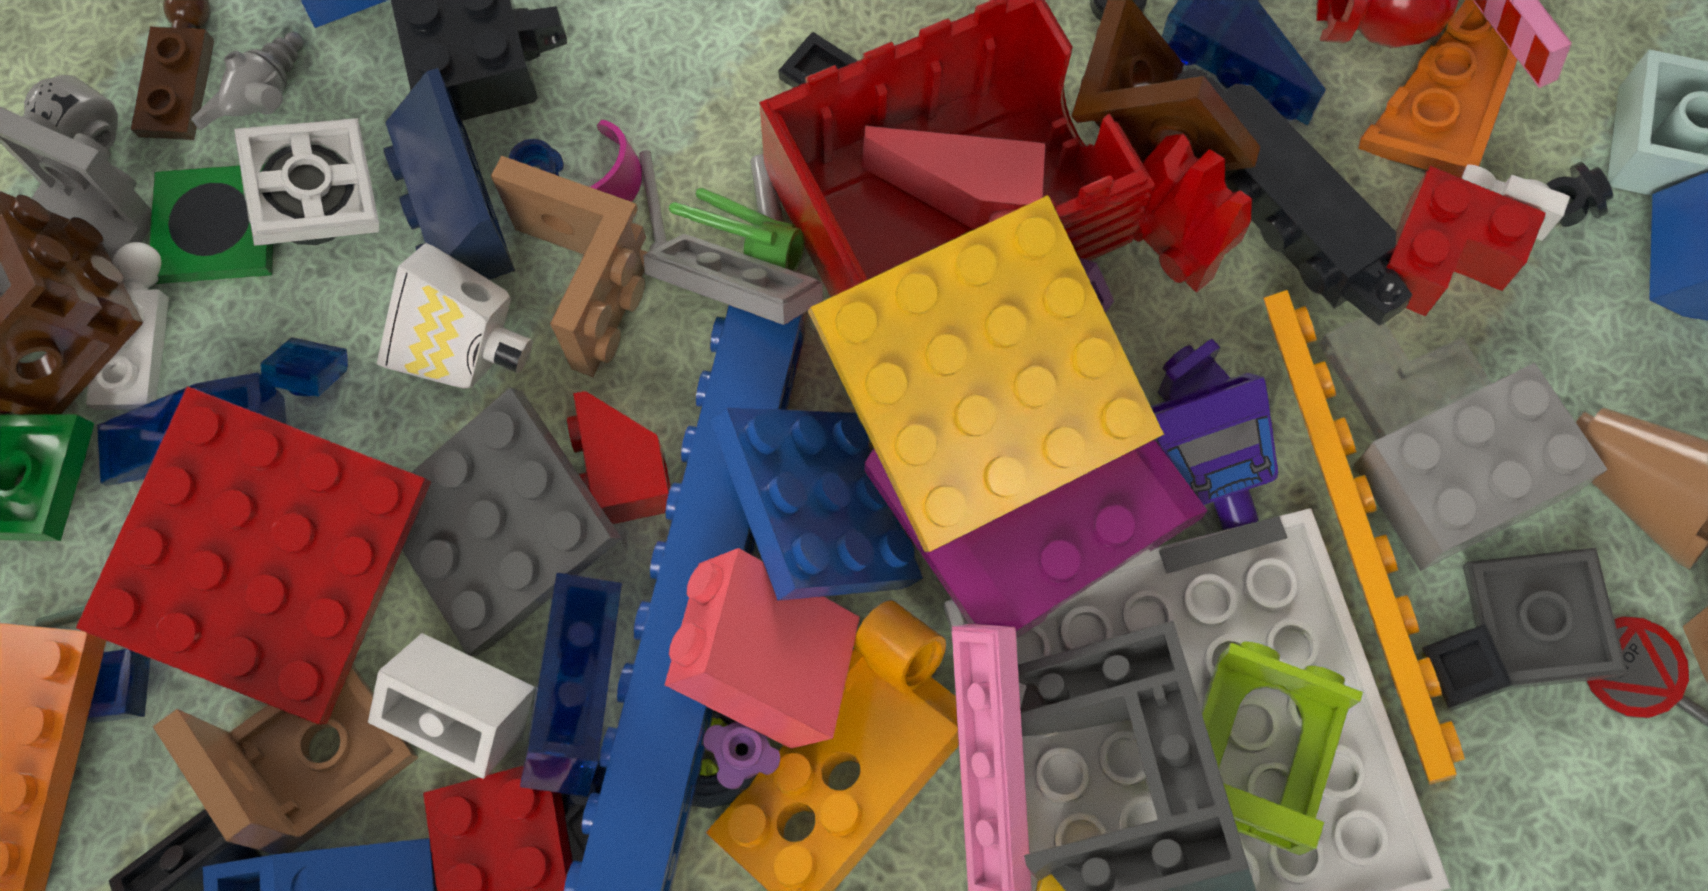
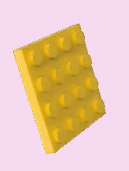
M1048 195L811 306L808 310L924 552H931L1164 435Z

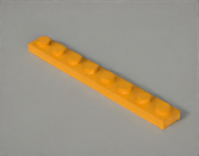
M1288 290L1264 297L1272 330L1428 784L1432 785L1455 779L1457 773L1453 763L1465 760L1464 753L1452 721L1441 724L1438 722L1430 698L1441 696V688L1430 658L1416 659L1408 636L1420 632L1416 616L1408 595L1397 598L1394 596L1387 574L1398 571L1397 563L1387 535L1374 537L1366 514L1377 511L1376 504L1366 476L1362 475L1353 478L1346 459L1347 455L1357 453L1345 417L1333 420L1326 399L1336 396V391L1326 362L1322 361L1313 364L1307 343L1316 341L1317 338L1306 306L1294 309Z

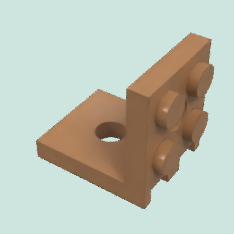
M501 156L491 174V178L515 230L584 255L550 325L571 369L594 377L601 361L609 363L613 359L621 337V331L617 327L626 310L633 312L638 307L645 289V279L642 277L645 271L643 255L647 254V252L641 250V247L646 239L643 226L632 223L638 211L637 204Z
M354 664L346 678L327 725H318L286 711L266 705L231 732L179 709H176L152 726L225 840L272 854L292 853L418 759V756L408 742L368 723L374 693ZM335 728L340 736V746L337 753L326 762L315 763L309 753V745L312 738L322 729Z

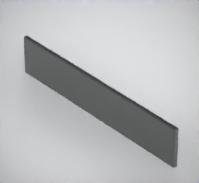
M1276 516L1159 551V554L1168 574L1287 539L1288 537L1280 517Z

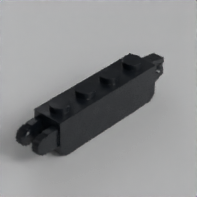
M1188 67V70H1182L1181 74L1178 73L1176 80L1204 76L1261 146L1256 166L1225 171V183L1232 192L1241 190L1252 198L1251 220L1260 229L1267 245L1277 252H1282L1299 270L1305 285L1312 292L1321 294L1334 309L1348 301L1378 326L1401 313L1407 307L1413 295L1396 271L1386 267L1396 247L1397 232L1253 86L1235 84L1224 90L1212 77H1207V73H1204L1202 69H1196V67L1194 69Z

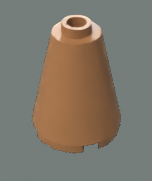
M1602 408L1595 417L1584 412L1578 418L1576 424L1608 469L1591 483L1671 558L1690 570L1708 547V440L1607 408Z

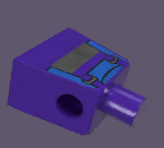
M1245 373L1151 406L1164 435L1156 438L1155 441L1203 505L1214 503L1222 530L1258 522L1259 517L1250 489L1276 480L1279 473L1268 392L1264 377Z

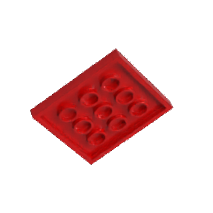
M187 386L76 629L318 725H327L431 481Z

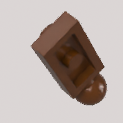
M164 0L163 11L167 20L172 25L171 27L150 26L131 130L138 137L194 140L197 126L191 119L202 107L214 39L207 30L200 28L208 22L211 6L209 0Z

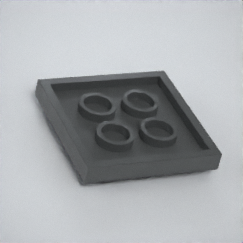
M511 387L411 472L431 481V484L402 551L469 656H478L495 645L622 539L523 391Z

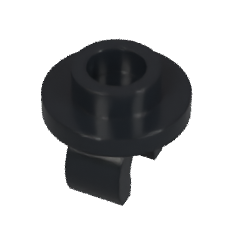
M1578 162L1570 167L1571 177H1558L1546 184L1550 189L1568 195L1574 200L1571 204L1567 205L1564 216L1559 221L1563 227L1573 226L1581 222L1586 217L1588 210L1597 219L1608 213L1606 201L1614 197L1611 185L1603 171L1599 167L1589 170L1583 162Z

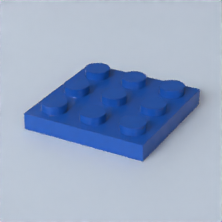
M726 407L710 420L778 601L901 590L923 579L914 557L915 552L911 540L905 534L901 523L864 471L865 461L869 457L871 449L867 432L859 422L856 413Z

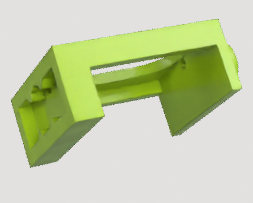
M1249 641L1242 642L1240 646L1231 643L1218 657L1201 708L1218 768H1220L1238 708L1244 697L1251 691L1261 688L1280 690L1290 696L1295 702L1302 718L1300 737L1279 804L1223 783L1238 832L1300 856L1317 849L1324 822L1316 819L1348 710L1361 701L1363 692L1344 685L1345 678L1330 669L1319 666H1306L1305 670L1279 661L1280 654L1268 646Z

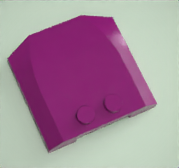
M1154 439L931 552H924L875 449L872 450L865 461L864 471L969 624L1015 627L1016 639L1045 621L1049 613L1149 549L1151 552L1202 519L1208 511Z

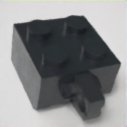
M391 0L410 90L413 89L427 71L438 68L462 121L534 103L538 96L529 61L540 57V53L567 44L564 25L557 6L528 10V8H515L513 0Z

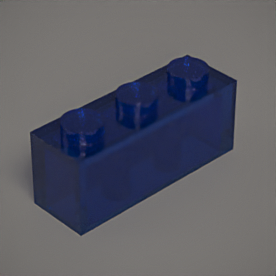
M556 573L547 614L519 787L588 796L599 759L622 586L620 582Z

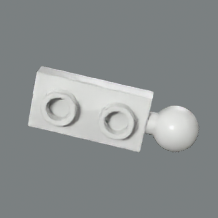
M133 242L119 248L113 257L112 263L122 273L124 277L122 282L143 324L88 384L86 405L94 410L155 409L169 297L160 290H148L149 287L158 282L157 275L161 268L159 253L145 243Z

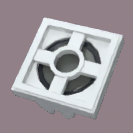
M358 118L234 129L254 246L293 242L299 245H319L332 241L339 236L379 232V220Z

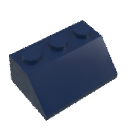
M439 69L427 71L385 122L393 145L385 147L383 150L394 179L396 181L404 179L408 194L399 196L408 224L412 230L421 229L425 243L438 248L488 280L514 272L515 268L465 125ZM425 243L416 245V251Z

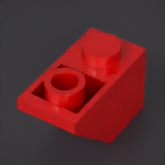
M587 391L573 393L577 415L567 417V426L574 453L583 452L587 472L580 473L579 476L610 522L617 524L666 513L667 498L671 484L665 453L658 435Z

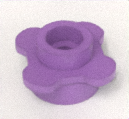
M739 722L725 727L712 725L704 734L703 745L707 751L714 754L716 764L719 767L717 780L725 788H739L745 779L752 778L759 772L765 775L772 774L779 766L780 753L769 745L767 737ZM742 743L748 747L746 755L739 756L735 752V747L738 744Z

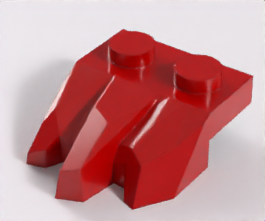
M1183 133L1166 136L1143 162L1144 167L1156 186L1154 190L1149 192L1151 195L1149 203L1143 206L1145 213L1138 220L1140 223L1138 230L1132 234L1134 235L1133 240L1137 242L1144 240L1159 255V263L1162 269L1173 281L1177 283L1185 281L1197 293L1214 279L1224 255L1242 242L1251 223L1252 198L1241 190L1232 192L1227 188L1225 183V158L1209 149L1198 160L1193 154L1190 141Z

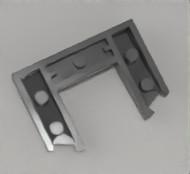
M1174 621L1018 664L1019 683L1027 686L1020 708L1022 737L1078 730L1131 720L1158 819L1024 855L1026 866L1037 881L1051 874L1065 891H1256Z

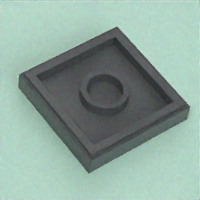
M1596 548L1471 561L1463 565L1476 627L1485 624L1515 688L1620 678L1628 673Z

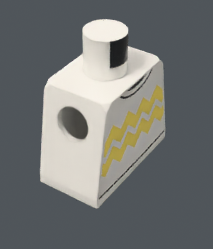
M425 243L397 268L377 365L462 389L472 388L491 368L493 363L519 373L528 360L533 341L504 328L511 301L505 289L438 248Z

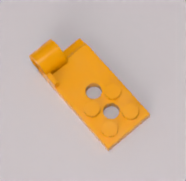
M893 600L883 602L874 608L864 619L856 633L833 739L791 749L783 745L779 750L780 763L776 771L769 775L759 772L751 785L738 795L705 832L767 891H834L959 746L956 696L931 677L944 657L946 651L945 638ZM847 761L860 764L859 777L851 787L844 790L829 788V776L837 765ZM802 811L815 814V826L808 837L797 842L785 840L784 829L786 823L794 814Z

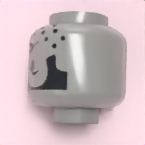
M58 75L53 78H47L35 84L26 95L24 113L31 111L54 124L61 134L72 139L77 133H80L97 141L107 150L113 145L118 127V113L114 104L73 75Z

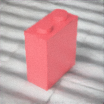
M740 548L699 563L687 585L689 600L682 625L670 644L669 657L671 663L665 686L790 749L833 739L860 617L826 597L778 601L763 561Z

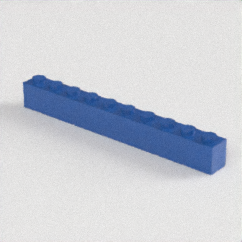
M729 305L726 317L717 316L715 319L710 342L711 352L716 353L711 371H702L696 392V406L702 407L697 427L690 425L687 427L682 442L681 461L687 463L682 484L675 482L672 484L667 498L666 519L672 520L666 542L658 541L652 554L650 578L656 579L651 602L642 601L636 614L634 639L640 640L635 663H626L619 678L617 701L624 703L617 728L609 727L607 729L601 746L600 767L607 768L600 794H590L583 814L582 833L589 835L582 862L576 860L572 862L567 874L564 891L672 890L705 753L703 738L707 729L711 727L714 710L665 686L671 663L669 648L674 635L682 625L689 600L687 585L699 563L737 548L753 555L755 546L754 536L710 420L726 407L788 410L805 337L803 314L783 325Z

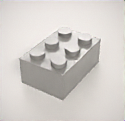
M1536 363L1372 442L1354 464L1360 476H1366L1372 495L1420 571L1579 492L1608 470Z

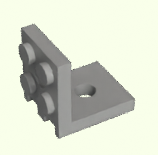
M0 107V144L41 184L31 197L32 199L36 200L48 211L68 219L79 217L92 224L102 234L104 238L102 243L111 261L117 250L128 243H141L151 229L152 210L135 192L136 181L122 170L110 164L108 159L111 153L104 146L80 133H77L73 139L61 134L54 124L34 112L26 111L23 116H20ZM0 262V296H2L11 284Z

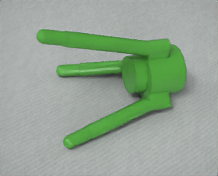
M704 188L696 190L697 198L753 225L678 202H673L669 205V211L672 214L745 237V255L795 272L800 265L804 249V234L801 229L796 228L795 224L774 220Z

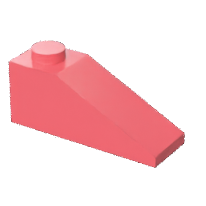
M865 126L862 168L975 230L1043 198L1045 143Z

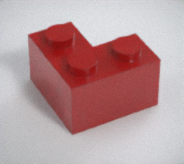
M1430 166L1408 200L1396 229V247L1386 268L1396 271L1413 295L1406 309L1426 317L1448 288L1454 272L1503 291L1527 263L1546 212Z

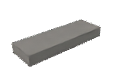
M682 234L643 255L646 275L783 325L808 311L811 306L823 301V283L818 281V279L687 234Z

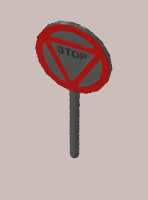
M1622 616L1614 619L1628 673L1620 678L1586 681L1590 691L1606 708L1625 717L1642 719L1666 713L1673 706L1677 705L1708 727V711L1684 695L1689 682L1688 660L1680 643L1664 627L1645 618Z

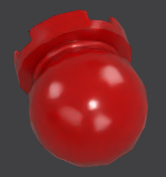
M1316 0V21H1328V28L1322 31L1319 40L1321 42L1344 44L1351 40L1358 29L1369 42L1388 48L1421 44L1441 33L1453 18L1459 0Z

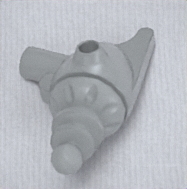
M290 32L285 35L284 39L278 37L272 43H266L262 50L251 49L244 53L239 51L229 53L224 59L226 70L223 74L219 91L191 119L197 128L203 129L212 121L225 115L233 117L245 116L256 112L268 115L279 108L283 100L282 93L287 85L285 72H290L293 68V62L298 59L297 51L304 44L302 36L299 33Z

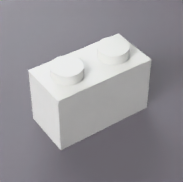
M421 633L378 671L368 723L484 779L520 740L526 726L535 686Z

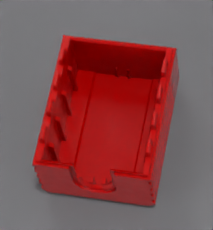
M1045 0L987 1L976 6L975 12L953 22L949 18L920 29L919 36L895 46L891 41L863 53V59L840 69H837L835 65L807 76L806 83L759 102L763 157L767 174L791 222L795 224L796 228L803 231L804 247L830 297L973 231L972 228L862 168L865 126L1045 143L1043 197L1049 196L1077 256L1091 261L1133 242L1134 235L1132 233L1138 230L1140 225L1138 220L1145 213L1143 206L1149 203L1151 198L1149 192L1154 190L1156 185L1118 121L1114 122L1110 114L1102 120L1095 145L1089 144L1086 146L1079 137L1071 120L1064 93V82L1073 46Z

